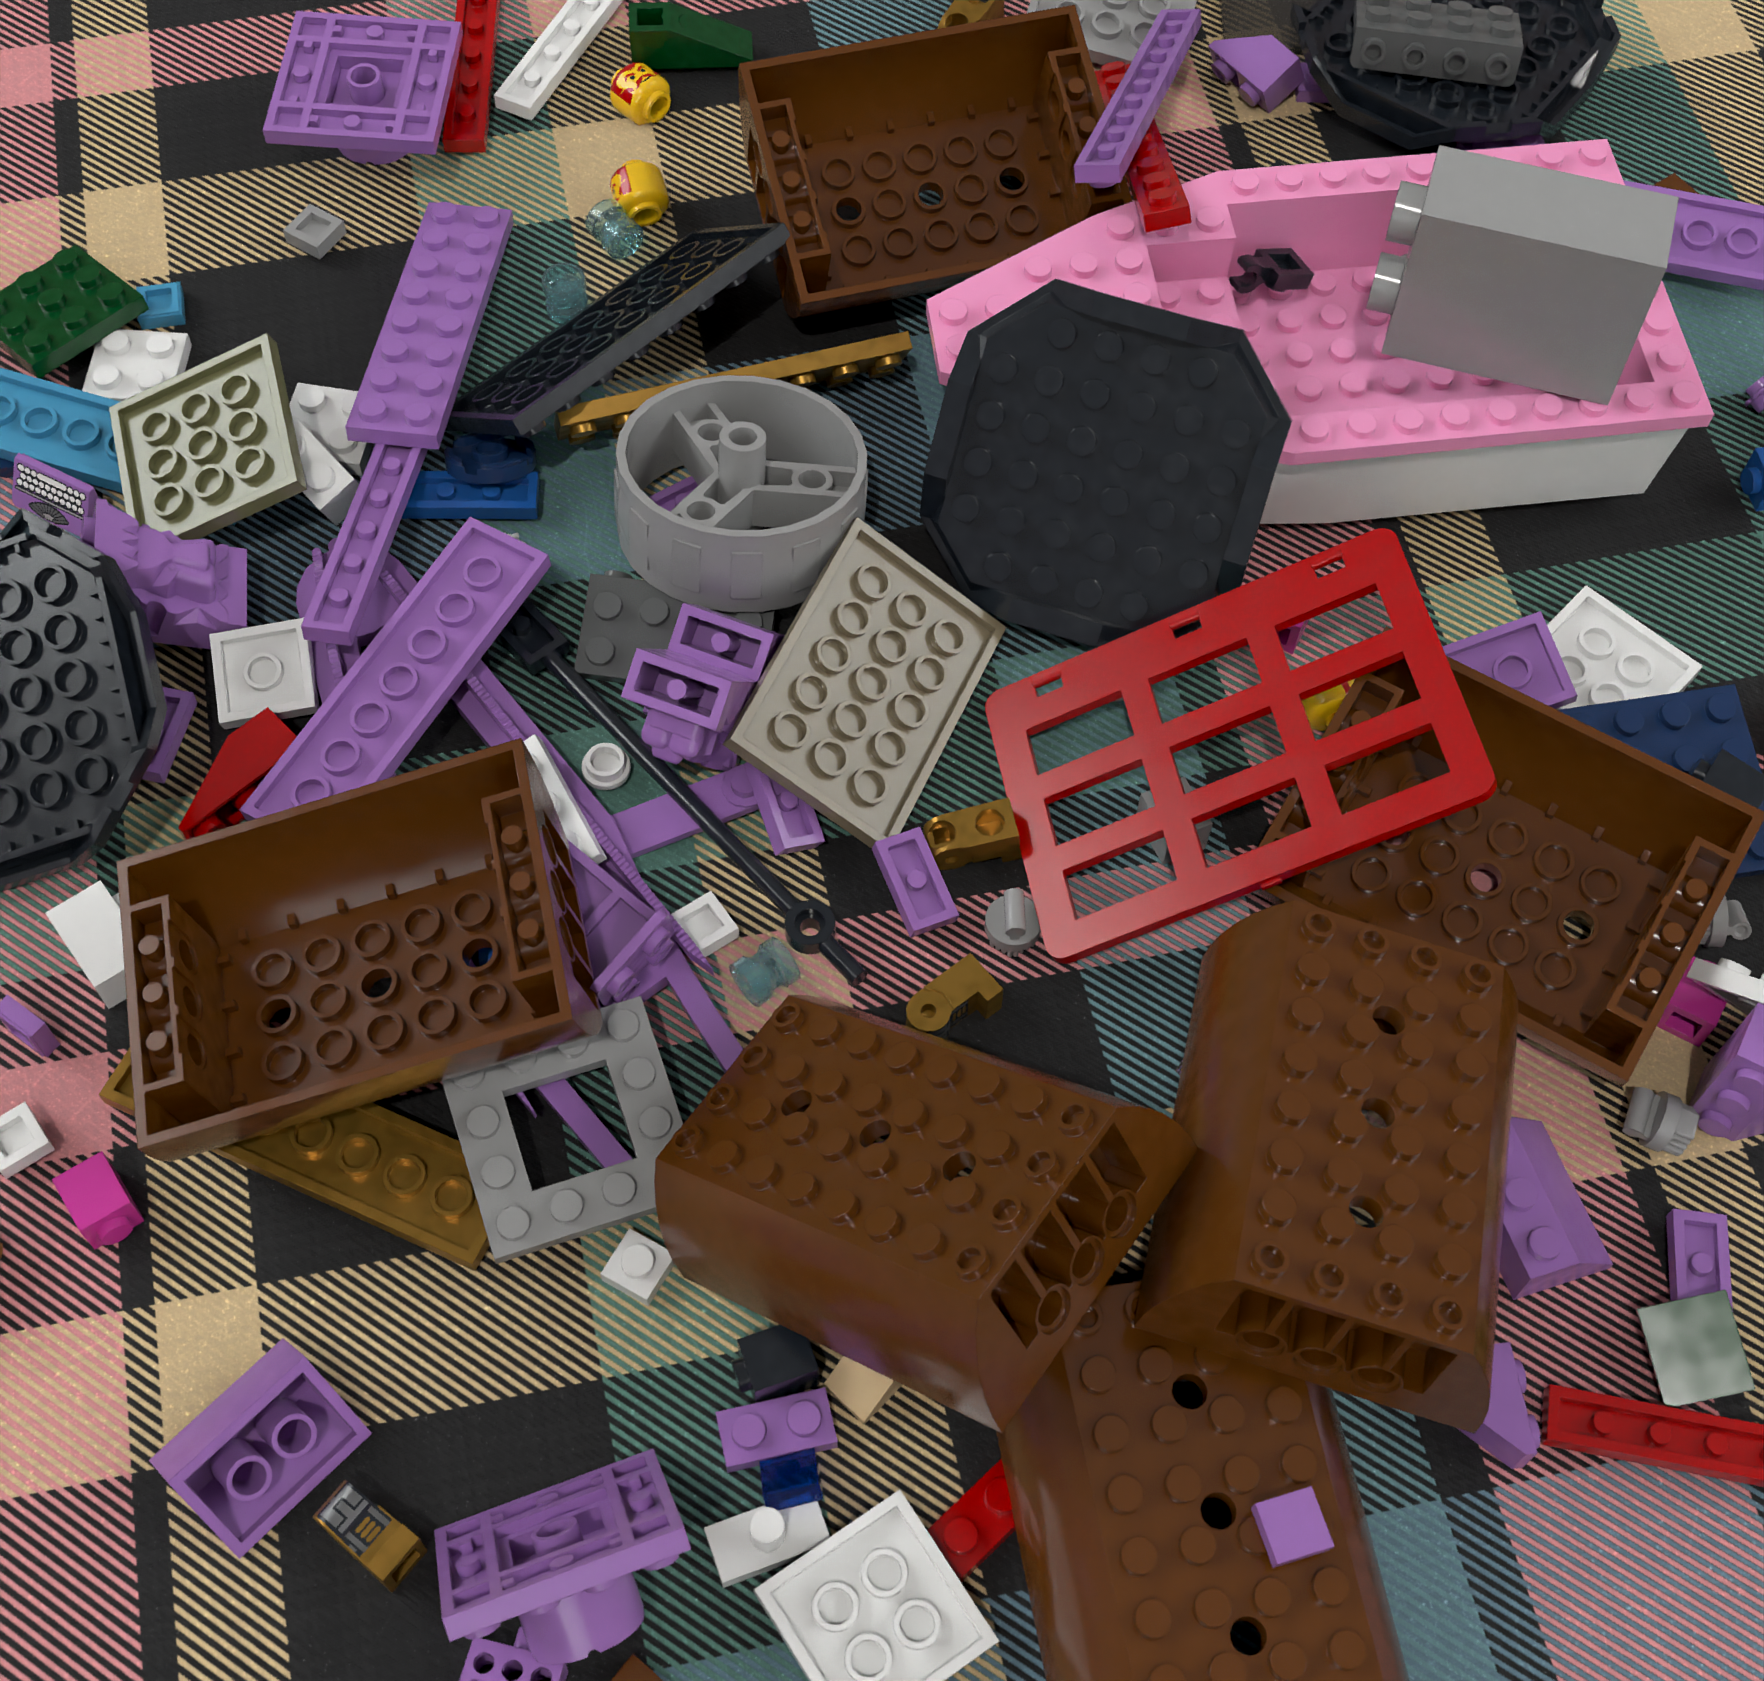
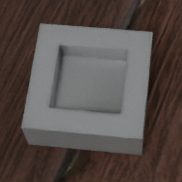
M309 204L283 230L287 243L318 259H321L347 233L343 220L312 204Z

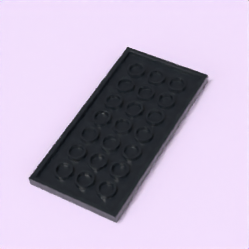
M785 223L694 229L456 399L445 431H456L463 434H497L502 437L511 435L521 436L522 438H528L540 432L546 426L544 420L554 412H564L580 402L581 397L579 394L590 386H600L612 379L616 374L613 370L624 361L631 362L642 357L649 351L647 344L658 336L660 338L666 337L682 327L681 319L691 312L698 313L707 309L716 301L715 294L724 288L730 289L744 282L748 278L747 271L756 264L758 266L764 265L780 255L778 248L784 245L790 236Z

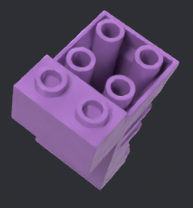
M96 498L92 517L83 516L80 540L115 559L146 613L152 642L211 649L209 634L247 628V549L229 547L225 544L215 546L212 540L207 539L182 540L170 530L159 532L143 523L139 526V521L129 514L118 510L109 504L106 499Z
M683 603L668 649L636 648L621 697L644 706L643 713L647 714L643 725L641 737L646 744L652 746L653 757L676 765L684 759L692 763H700L707 768L723 771L730 770L739 765L741 757L722 744L735 725L742 709L783 640L784 635L699 605Z

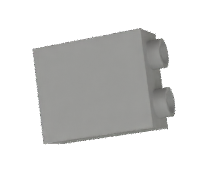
M1439 145L1428 185L1425 186L1401 180L1385 240L1409 245L1410 247L1407 257L1381 252L1366 306L1368 310L1391 315L1381 353L1608 405L1667 269L1679 197Z

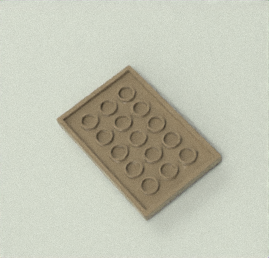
M856 517L832 552L722 745L872 848L876 841L900 834L1006 627L864 521Z

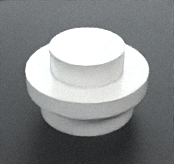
M600 743L593 746L582 761V774L585 781L590 786L599 790H612L620 787L626 782L631 772L628 755L612 743Z

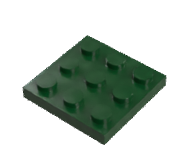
M74 245L69 249L57 252L51 260L33 271L21 274L15 282L0 290V348L40 379L149 310V307L141 293L77 245Z

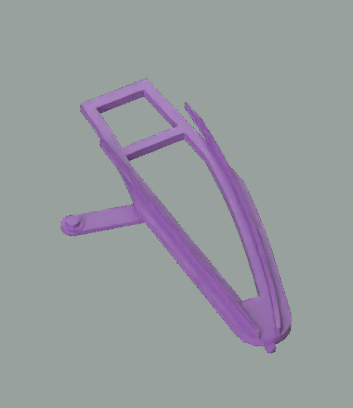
M337 538L329 542V552L322 554L320 548L312 550L313 563L306 568L297 585L296 606L300 618H304ZM389 552L352 646L311 641L315 678L322 704L361 656V647L372 642L417 584L416 580L401 562ZM480 659L449 701L488 748L518 738H522L525 741L534 734L543 740L607 857L606 860L598 865L654 911L660 908L665 911L670 917L675 932L670 938L674 942L672 949L659 964L653 966L651 963H648L636 976L640 983L627 1000L641 996L642 1001L645 1002L669 985L696 1031L725 1073L738 1058L743 1048L713 1005L678 945L692 961L714 976L713 969L695 942L692 941L647 884L644 883L633 861L635 857L700 833L703 830L668 794L610 815ZM744 764L737 765L730 770L688 785L723 823L759 809ZM470 959L469 966L475 967L472 959ZM565 1079L535 1088L602 1168L633 1159ZM516 1093L515 1095L536 1118L537 1115L524 1093Z

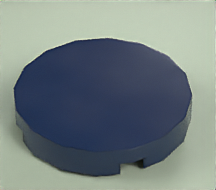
M470 433L460 436L453 441V448L446 447L444 450L447 473L457 480L468 483L497 484L510 482L531 473L537 464L536 449L533 442L521 436H515V440L497 434L482 435L481 433Z

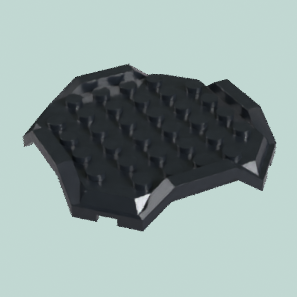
M1317 0L1309 9L1292 3L1290 19L1309 72L1337 114L1408 150L1454 141L1459 144L1518 139L1521 136L1541 135L1551 139L1589 97L1615 53L1621 38L1613 17L1605 16L1602 10L1604 0H1431L1432 3L1447 5L1450 1H1464L1471 4L1473 8L1488 10L1491 6H1505L1512 9L1514 13H1519L1524 48L1516 80L1511 86L1505 87L1353 67L1350 63V54L1353 44V9L1355 0Z
M1061 279L1052 280L970 329L966 334L948 379L924 471L919 515L964 596L981 609L1006 621L1099 647L1242 586L1275 472L1293 421L1260 363L1261 361L1244 329L1143 304ZM1200 620L1195 621L1173 632L1176 638L1181 637L1200 627L1201 622Z
M22 507L0 533V892L82 866L105 847L157 752L167 712L146 613L115 559Z

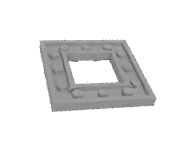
M641 996L600 1008L603 1025L597 1035L442 1081L496 1264L657 1212L654 1186L655 1160L671 1140L674 1133L681 1128L683 1122ZM606 1066L636 1158L532 1191L504 1097Z

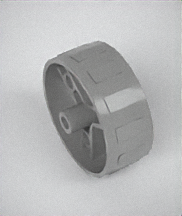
M722 375L695 379L667 388L639 406L628 417L619 433L616 448V469H614V514L621 550L631 567L650 585L672 598L689 604L725 612H764L791 607L804 602L852 521L856 517L865 521L869 469H867L868 453L862 434L850 417L831 401L809 389L782 380L757 376ZM684 465L698 484V487L671 511L656 504L643 492L656 478ZM763 527H773L771 529L763 530Z

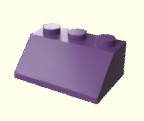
M1759 1002L1705 1066L1689 1103V1106L1693 1107L1700 1116L1698 1126L1709 1135L1725 1137L1731 1141H1736L1764 1133V1005Z
M1511 1117L1500 1273L1513 1300L1609 1269L1613 1266V1263L1542 1121Z
M282 1338L158 1451L149 1462L240 1559L372 1433L308 1359Z

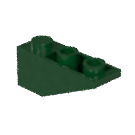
M671 2L629 3V38L632 63L641 62L655 70L739 67V63L753 61L751 31Z

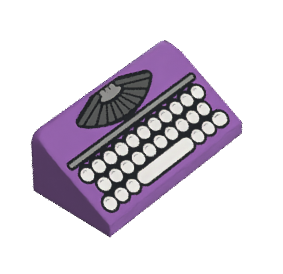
M18 453L14 457L13 504L18 508L22 507L50 523L80 537L83 516L92 517L96 498H99L95 488L32 457Z

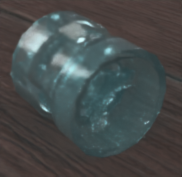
M603 200L597 203L588 213L585 222L586 229L596 240L601 241L602 247L613 259L620 260L631 256L642 244L644 238L643 229L633 218L628 217L627 211L617 200Z
M558 263L546 269L542 275L543 292L546 296V312L555 323L563 324L589 305L586 294L585 274L581 268L571 263Z
M773 936L760 944L757 953L753 956H742L729 965L736 985L747 1000L756 1007L772 998L773 990L779 986L788 987L801 978L794 958L787 948Z

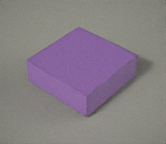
M8 994L0 1001V1020L11 1034L40 1056L48 1057L60 1045L44 1021Z
M1312 1486L1256 1503L1251 1507L1273 1568L1329 1551L1334 1547Z

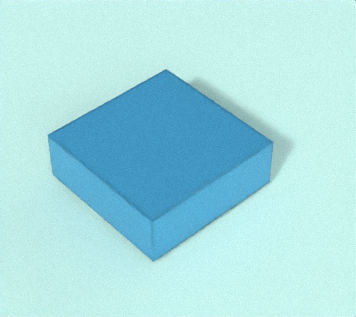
M180 282L136 287V290L143 295L149 307V310L138 316V322L142 330L186 324L184 291Z

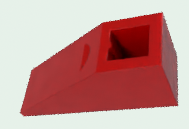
M268 707L227 736L178 827L184 840L242 822L245 818L240 812V808L297 737Z

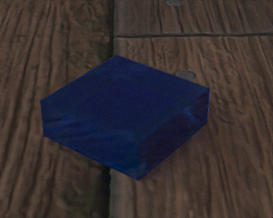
M815 1448L759 1461L762 1493L766 1507L779 1511L824 1499Z

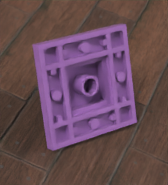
M296 11L263 127L266 143L338 148L345 157L354 162L362 164L371 162L374 165L397 161L408 153L436 155L463 37L461 22Z
M654 1449L644 1451L435 1529L442 1620L451 1642L464 1636L466 1639H478L487 1636L498 1629L501 1622L518 1616L532 1656L537 1662L550 1665L566 1664L588 1658V1653L591 1650H598L601 1653L629 1637L641 1625L644 1619L643 1602L633 1572L642 1568L658 1570L667 1567L679 1558V1554L691 1550L684 1525Z

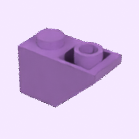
M1272 35L1214 40L1208 46L1213 60L1211 69L1215 75L1226 84L1231 81L1238 87L1239 94L1250 106L1254 107L1258 104L1268 114L1304 81L1299 57Z
M1506 1342L1494 1344L1490 1403L1484 1422L1475 1434L1461 1429L1458 1430L1508 1467L1516 1469L1523 1468L1538 1454L1540 1431L1534 1415L1527 1413L1523 1393L1526 1391V1374L1523 1364L1519 1359L1514 1360L1511 1343Z

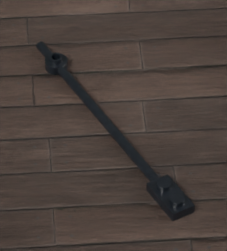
M526 598L496 639L532 676L546 667L785 915V937L788 944L794 950L803 954L821 953L852 986L860 984L866 978L868 972L835 939L836 925L832 910L824 903L815 900L799 902L662 759L653 757L652 749L562 657L570 652L568 639ZM807 928H814L818 933L813 936H807L802 931Z

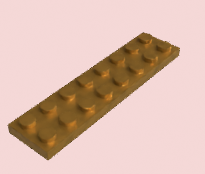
M905 331L578 403L564 412L558 413L556 411L554 427L558 440L568 438L570 445L583 444L595 440V433L612 429L613 435H619L628 417L646 400L667 388L691 380L722 375L757 376L782 380L809 390L811 385L826 381L827 388H833L853 382L852 376L868 372L871 379L890 375L895 372L894 367L901 365L902 360L913 348L909 332Z
M129 1048L98 1095L104 1103L135 1117ZM372 1102L209 1150L473 1271H476L490 1246L460 1141Z

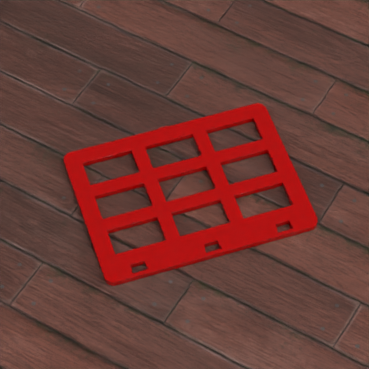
M1378 528L998 689L989 696L985 704V712L1006 795L1010 799L1019 834V847L1045 949L1056 962L1062 964L1080 960L1256 890H1266L1283 883L1282 880L1482 803L1494 794L1497 787L1496 776L1397 535L1392 530L1386 528ZM1343 559L1344 568L1323 577H1317L1315 570ZM1379 591L1393 626L1392 629L1296 669H1290L1278 632L1370 593ZM1200 620L1202 628L1176 638L1174 630ZM1249 645L1262 683L1163 723L1153 691V684ZM1404 658L1406 659L1421 699L1316 741L1302 700ZM1062 679L1063 687L1041 696L1036 691L1037 688ZM1123 697L1134 736L1039 774L1030 740L1031 735ZM1273 713L1286 751L1285 754L1185 794L1173 753ZM1434 729L1449 767V773L1342 814L1328 771ZM1144 766L1155 803L1154 807L1058 845L1048 804ZM1295 784L1298 785L1312 827L1208 867L1195 826L1196 824ZM1165 837L1177 880L1078 919L1067 879L1068 875Z

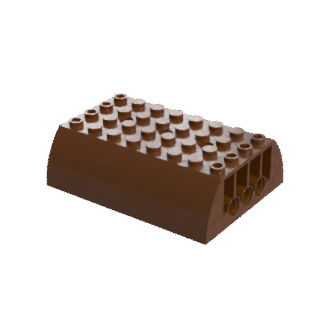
M1075 5L739 63V104L744 152L763 224L784 222L790 233V236L785 241L786 243L778 248L780 255L772 260L785 311L791 318L796 319L949 289L1093 215L1133 202L1125 175L1121 183H1116L1106 188H1095L1090 186L1089 183H1075L1074 164L1105 111ZM1007 175L1014 176L1020 180L1022 187L1017 190H1008L1003 187L1000 179ZM927 190L934 191L940 196L941 202L937 205H926L920 200L919 194ZM842 206H852L859 212L860 216L855 220L846 221L840 218L836 211Z
M1386 626L1383 632L1390 630L1391 628ZM1446 656L1496 776L1497 787L1494 794L1482 803L1408 831V839L1402 844L1393 845L1382 841L1282 880L1283 883L1266 890L1259 889L1253 893L1275 905L1296 900L1505 966L1517 994L1519 1010L1517 1032L1622 1087L1629 1081L1763 823L1764 811ZM1404 658L1356 678L1322 738L1421 699L1406 659ZM1433 729L1330 770L1328 775L1342 814H1345L1449 773L1450 770ZM1297 784L1293 786L1259 847L1312 827ZM1479 869L1491 871L1497 877L1498 888L1490 892L1477 889L1471 881V873ZM1571 916L1584 919L1590 926V936L1582 940L1570 937L1564 929V920Z
M522 738L117 861L137 1149L159 1161L171 1162L588 1038L597 1035L602 1028L603 1022L598 996L590 989L595 980L569 844L547 787ZM482 948L493 949L492 956L486 964L480 967L469 966L470 959L476 951ZM382 978H392L391 986L384 995L376 998L369 997L370 989L376 981ZM291 1008L290 1017L282 1026L270 1028V1020L278 1010Z
M1296 900L1274 905L1253 913L1224 931L1210 945L1202 957L1172 1117L1191 1136L1199 1150L1154 1213L1133 1327L1475 1434L1488 1413L1491 1395L1519 1013L1517 994L1505 966ZM1361 1110H1372L1378 1113L1385 1121L1386 1128H1377L1369 1124ZM1358 1207L1367 1211L1372 1216L1375 1227L1367 1228L1359 1225L1349 1212V1208Z
M788 995L656 1157L654 1178L655 1204L665 1246L684 1278L1003 1433L1199 1148L1191 1136L1176 1121L1151 1108L821 997ZM890 1134L885 1142L872 1144L877 1138ZM975 1166L970 1175L954 1179L962 1169Z
M1142 1281L1103 1287L1003 1433L996 1431L1046 1681H1410L1332 1389L1133 1327ZM1179 1380L1194 1382L1202 1392V1405L1196 1409H1186L1180 1406L1173 1397V1384ZM1312 1486L1334 1547L1329 1551L1273 1568L1251 1507L1256 1503ZM1210 1497L1219 1498L1228 1505L1232 1517L1228 1528L1218 1530L1205 1523L1200 1510L1204 1499ZM1248 1621L1258 1629L1262 1642L1260 1650L1256 1655H1244L1235 1649L1230 1639V1630L1234 1622Z

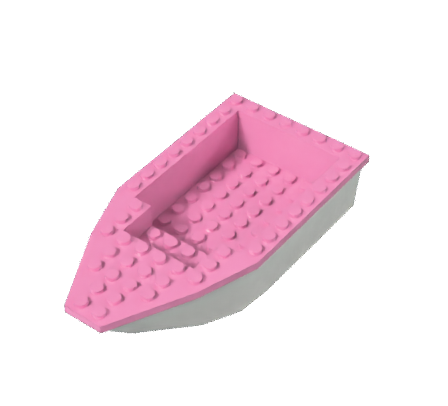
M1607 139L1466 150L1625 185ZM1437 153L1217 171L1181 184L1190 205L1192 220L1190 224L1146 233L1135 201L1093 215L927 299L926 315L939 384L947 386L966 334L970 329L1054 279H1061L1096 291L1187 316L1244 329L1261 361L1260 363L1293 420L1260 524L1335 523L1641 494L1650 485L1687 429L1707 427L1714 416L1663 281L1659 285L1608 405L1382 354L1391 315L1366 309L1381 252L1398 256L1408 253L1409 245L1385 240L1400 182L1402 180L1427 186ZM1292 248L1314 273L1308 289L1286 290L1285 292L1274 291L1262 283L1255 290L1241 294L1229 282L1231 276H1241L1245 273L1243 268L1237 263L1238 257L1242 255L1254 256L1256 249Z

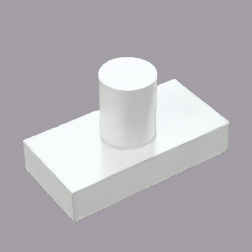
M813 1487L704 1527L723 1588L794 1562L830 1537Z

